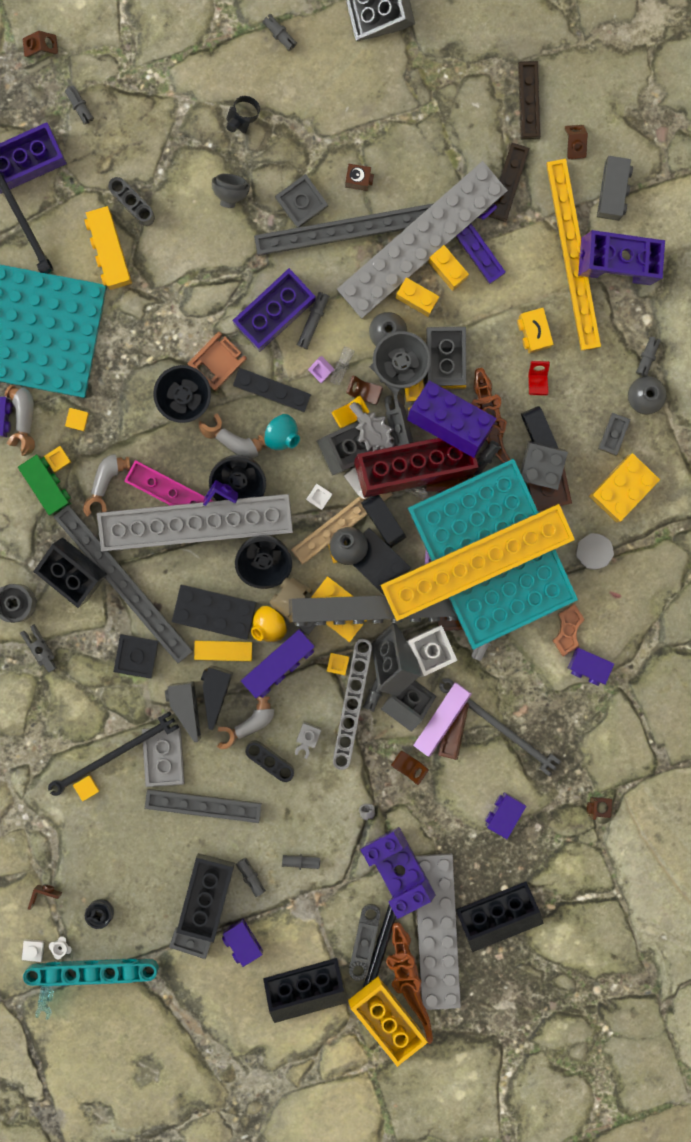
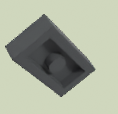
M611 413L598 449L617 456L631 419Z
M175 928L169 948L206 959L211 942L176 933L177 928Z

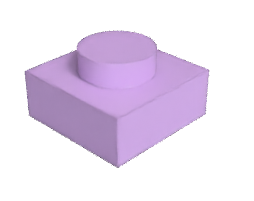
M320 356L308 370L320 383H323L335 369Z

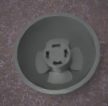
M406 331L388 334L380 340L373 353V366L377 376L385 384L399 389L412 387L422 381L428 373L431 363L430 351L426 343L419 336Z

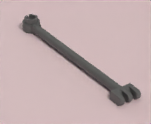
M444 678L442 681L450 683L451 686L446 690L444 689V684L440 682L439 688L443 693L447 694L454 685V682L449 678ZM470 698L466 703H469L471 710L541 762L540 770L549 777L552 775L547 768L549 766L555 771L557 767L551 764V762L554 760L555 763L560 765L561 761L551 753L548 757H545Z

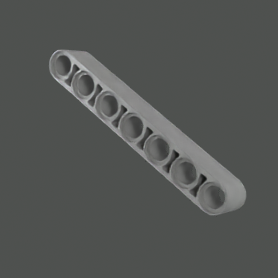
M365 638L358 639L353 650L333 755V764L339 770L349 767L372 651L370 641ZM360 642H366L369 645L366 652L358 650ZM363 661L365 668L362 671L355 670V662ZM359 680L361 682L360 689H352L350 686L351 682ZM349 699H356L358 705L356 708L351 709L347 706V701ZM346 718H352L354 725L352 727H345L343 721ZM342 737L350 738L351 742L348 746L340 744ZM338 756H345L347 762L344 765H339L336 762Z

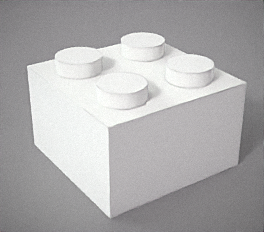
M442 625L433 627L406 640L418 660L420 677H424L457 661Z

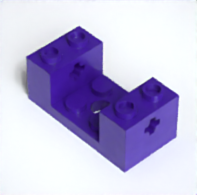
M591 230L581 238L578 276L598 278L604 273L631 276L633 277L632 283L652 285L663 279L665 240ZM623 251H627L630 254L629 260H625L622 257Z
M400 827L370 841L360 849L369 867L374 864L376 865L389 889L392 898L388 903L397 919L432 902L436 894ZM397 865H402L405 868L404 875L397 874L395 870Z

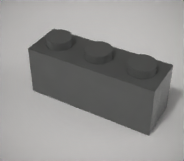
M608 156L605 160L597 217L619 221L623 215H626L627 204L625 203V198L630 192L628 178H631L633 173V166H630L631 159Z

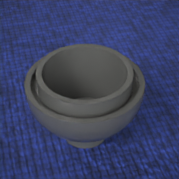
M219 174L212 179L213 192L220 199V205L225 208H234L235 204L243 200L249 193L250 185L240 176Z
M384 312L372 320L369 327V336L375 346H377L381 339L390 334L385 331L386 326L392 327V332L390 333L398 331L407 332L406 323L399 315L392 312Z
M650 376L638 378L631 384L628 390V401L631 407L640 414H653L659 411L665 404L666 389L657 378ZM648 390L653 392L651 398L647 396Z
M344 527L337 530L330 540L331 555L337 562L344 565H353L360 562L368 550V542L365 535L354 527ZM345 540L351 541L349 545H344Z

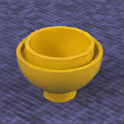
M262 606L254 613L251 634L256 640L277 642L285 637L287 632L285 620L275 609L269 606Z

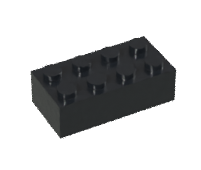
M182 584L180 585L172 622L248 640L257 602Z
M197 854L176 933L214 943L235 865L234 862Z

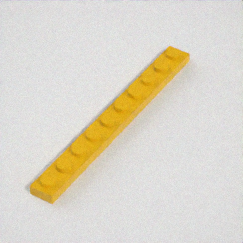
M566 159L550 161L546 163L580 348L581 351L600 348L601 343L588 277L578 276L581 236Z

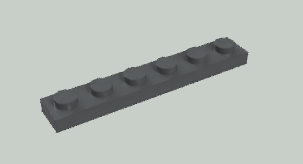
M147 789L144 809L259 823L262 803Z

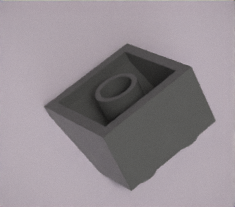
M414 681L400 695L390 694L381 710L412 732L424 719L437 696L417 681Z

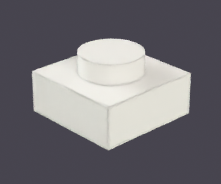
M316 484L306 500L323 510L332 493Z
M25 939L22 960L41 962L43 959L44 941Z

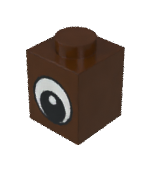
M348 164L345 188L368 191V186L373 185L374 174H371V167Z

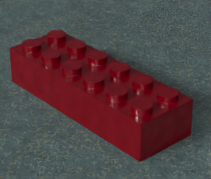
M439 438L357 454L354 461L364 498L472 476L479 468L476 457L469 456Z

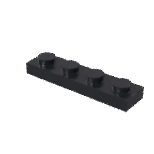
M239 368L233 387L305 413L311 397L309 393Z

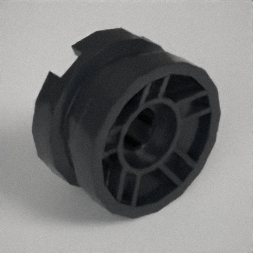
M95 900L85 911V921L91 928L102 929L113 919L114 909L107 900ZM97 910L103 913L102 917L96 915Z

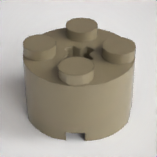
M294 577L291 579L286 578L280 586L282 588L278 595L275 594L269 602L272 605L271 608L275 609L288 621L289 599L309 598L306 596L307 593H312L310 588Z

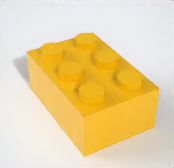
M632 453L627 455L589 497L615 522H621L660 479Z
M327 576L311 598L354 596ZM353 620L345 621L344 625H334L333 621H326L330 628L348 642L353 639L363 626V624H353Z

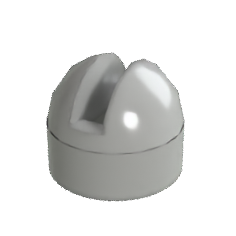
M372 804L360 806L361 818L366 821L373 819L375 816L374 806Z

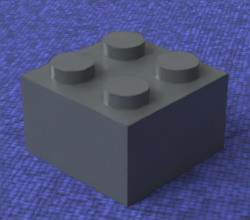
M528 441L520 469L524 482L558 490L568 452L565 449Z

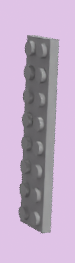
M452 853L415 855L436 894L432 902L417 909L422 1003L426 1010L461 1008Z

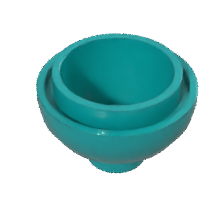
M282 414L275 417L268 424L264 438L267 447L278 451L287 448L293 449L298 445L300 436L298 435V427L293 417L288 414Z

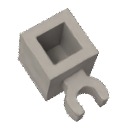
M305 721L303 722L296 741L301 743V745L296 748L295 755H298L299 750L304 749L306 751L304 758L307 759L309 757V746L315 748L321 733L320 727Z

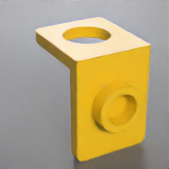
M358 396L349 404L332 411V415L339 428H344L358 421V417L349 407L353 402L359 403L362 411L367 414L369 413V409L361 396Z

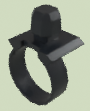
M250 96L238 97L233 107L229 108L226 118L228 121L227 130L230 132L240 130L242 133H246L249 123L256 121L259 116V103ZM239 102H248L256 108L257 115L254 117H242L236 112L235 105Z

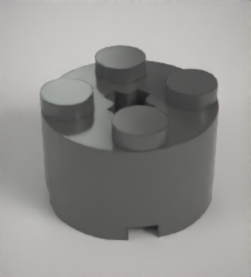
M8 584L1 587L0 619L5 622L15 623L30 618L35 611L37 603L32 590L22 584ZM12 600H17L18 606L13 607L14 603Z

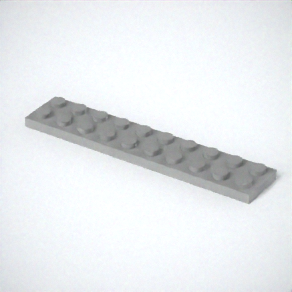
M482 161L337 288V291L362 319L399 287L406 277L409 278L429 260L431 255L443 245H447L508 190Z
M289 494L237 499L236 503L230 500L210 501L206 506L203 505V502L97 513L101 551L293 533Z

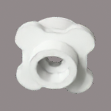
M59 937L56 942L49 944V949L57 960L61 959L65 954H70L72 948L67 945L65 937Z

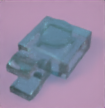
M41 986L38 1009L35 1013L36 1018L40 1016L41 1011L46 1012V1020L51 1016L48 1002H51L53 999L54 990H51L52 986Z

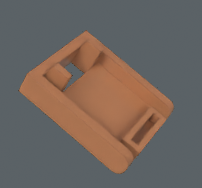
M220 331L187 363L197 370L204 364L215 375L211 381L206 377L210 387L215 392L247 360L245 356L241 357L239 361L237 360L242 353L226 337L220 342L218 341L222 336Z

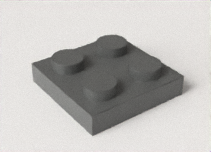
M306 174L275 196V199L296 228L301 227L328 207L327 202Z

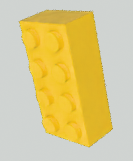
M379 976L348 1000L351 1010L397 1067L428 1043L422 1030Z

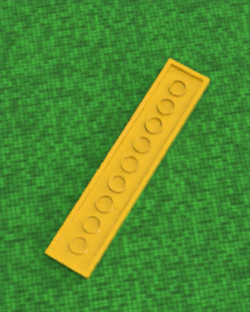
M557 504L387 581L380 586L396 621L575 539L560 504Z

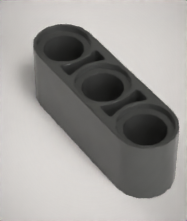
M112 178L109 181L108 187L113 197L141 225L150 226L153 224L155 216L151 207L122 178ZM116 185H123L121 191H114ZM130 198L136 199L134 205H128L127 201ZM143 212L150 213L147 219L140 218Z

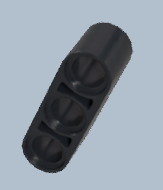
M540 406L521 413L522 420L532 442L558 448Z
M380 495L371 496L361 502V505L390 548L407 538Z
M253 740L248 743L245 753L249 759L282 782L292 780L294 768L290 763L259 741ZM256 745L259 747L260 752L253 755L250 753L249 747ZM266 757H273L275 764L268 766L265 763ZM288 768L291 771V775L283 777L280 770Z

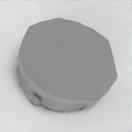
M590 533L581 539L577 545L576 557L587 569L596 570L606 567L614 555L611 541L598 533Z

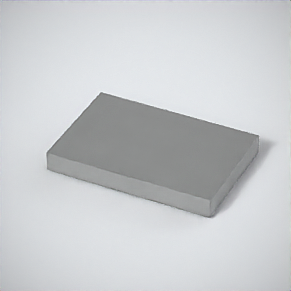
M181 726L168 735L163 730L144 741L143 755L146 787L185 784ZM142 729V734L150 729Z

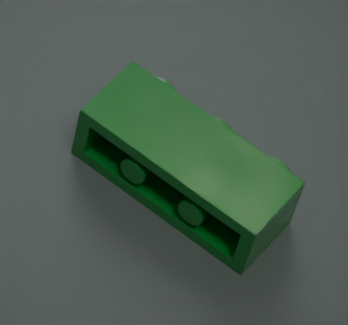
M36 454L17 468L48 515L54 516L67 505H71L69 501L71 496L66 489L62 490L59 485L60 479L55 472L51 473L48 468L50 465L45 457L41 458V456Z

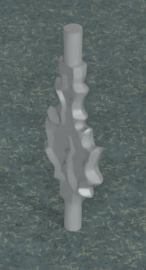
M353 402L349 407L358 417L359 424L356 429L360 430L359 442L365 443L367 451L371 448L372 451L394 447L395 444L391 442L394 438L390 436V432L394 431V428L385 424L386 417H376L374 412L368 415Z

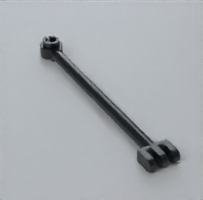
M0 172V188L38 258L37 268L39 272L48 274L54 271L51 262L42 251Z
M170 711L158 718L160 724L67 778L52 781L48 786V791L53 789V785H56L58 791L55 792L53 790L50 794L53 796L62 794L68 785L161 731L165 730L167 735L179 728L178 724L172 728L170 727V724L175 722V719L172 718L167 721L166 718L172 715Z

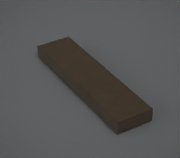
M523 61L518 63L521 140L540 139L538 61Z
M511 142L499 180L508 191L493 203L497 208L488 217L504 222L507 221L530 148Z

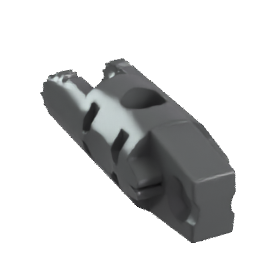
M35 624L30 627L37 641L32 643L29 635L24 630L20 632L40 666L44 665L48 672L55 670L57 667L52 660L55 656ZM38 647L43 649L42 653L38 651Z

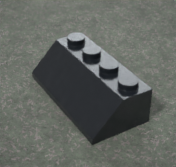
M527 881L455 909L472 952L544 924Z
M337 958L263 978L268 1009L274 1023L348 1003Z

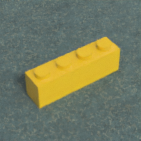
M106 206L86 212L87 219H84L87 230H91L93 236L90 238L93 249H97L98 255L95 258L98 267H102L104 273L101 274L104 286L107 285L110 290L132 284L109 207Z

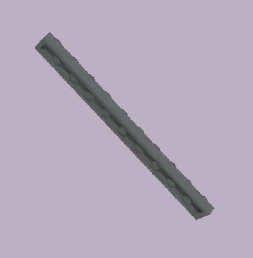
M433 204L254 235L257 255H267L404 230Z
M67 505L54 516V519L83 553L107 573L105 579L177 663H180L193 652L110 552L101 551L99 539L70 505Z

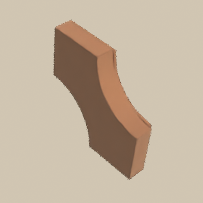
M575 604L558 613L561 623L560 631L552 641L563 657L579 647L576 637L577 630L585 619Z

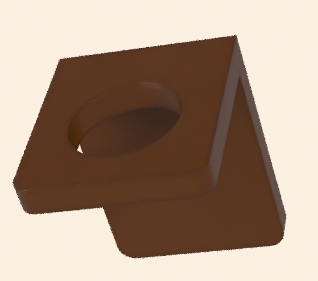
M37 31L23 38L25 57H30L41 51L58 54L57 38L54 34ZM46 38H49L51 40L52 48H49L46 45Z
M584 125L565 126V131L568 135L567 158H586L588 133Z
M353 375L346 393L353 398L361 396L364 402L377 405L383 387L362 381ZM356 382L357 387L356 390L353 392V385Z
M400 751L391 764L394 769L410 778L417 785L421 783L429 771L421 762L404 751ZM422 769L420 776L415 778L416 772Z
M590 797V802L587 803V814H589V817L593 820H596V817L610 818L612 799ZM600 802L607 804V810L604 813L597 811V805Z
M37 885L33 890L28 910L34 907L38 893L59 899L62 892L54 890L55 888L50 885Z

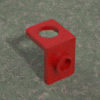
M531 361L528 372L529 395H548L549 361ZM536 366L545 367L543 370L540 371L534 369Z

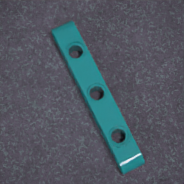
M153 959L34 963L24 972L23 980L30 986L133 983L153 980L157 975L159 965ZM150 966L154 972L149 974L144 968ZM107 968H112V969H114L115 974H114V975H109V974L106 972V969H107ZM73 969L77 975L74 977L70 976L68 970ZM35 971L38 978L31 977L29 972Z

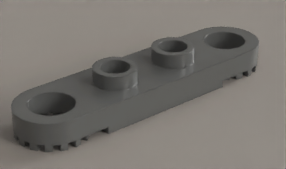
M374 904L365 905L360 915L349 966L350 977L355 981L364 980L369 971L380 920V910ZM369 909L376 911L375 918L368 919L365 916L366 911ZM360 965L363 967L364 972L361 975H355L353 969Z

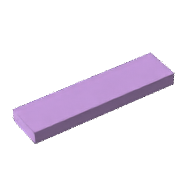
M454 683L413 746L430 757L472 693L460 684Z

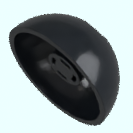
M178 365L165 370L158 377L154 386L153 397L157 409L165 418L178 423H188L198 419L205 413L210 404L211 389L208 380L199 370L191 366Z
M230 455L221 459L213 467L209 476V489L217 480L222 484L231 486L238 493V499L261 497L266 490V477L263 469L255 460L244 455ZM216 492L213 495L216 501L228 500Z
M259 535L248 539L241 545L235 557V570L239 578L247 585L258 589H269L282 584L289 577L292 570V557L282 541L272 536Z

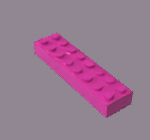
M136 460L124 482L168 505L204 502L205 496Z

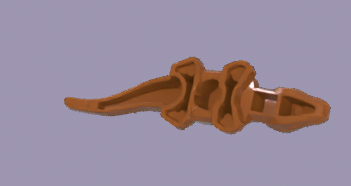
M477 368L475 370L474 390L478 395V399H474L471 404L497 418L486 441L489 444L491 440H494L501 446V449L495 455L504 463L511 459L503 445V435L506 430L507 421L501 418L500 415L501 397L497 394L492 396V383L483 368Z
M395 922L392 926V943L395 946V953L392 956L389 955L386 960L388 967L394 970L395 974L392 987L398 994L403 993L406 1001L424 1027L428 1044H431L433 1041L431 1023L420 996L421 979L418 975L415 958L411 955L409 949L411 938L401 923Z

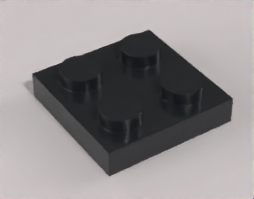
M120 634L113 672L152 679L159 641Z

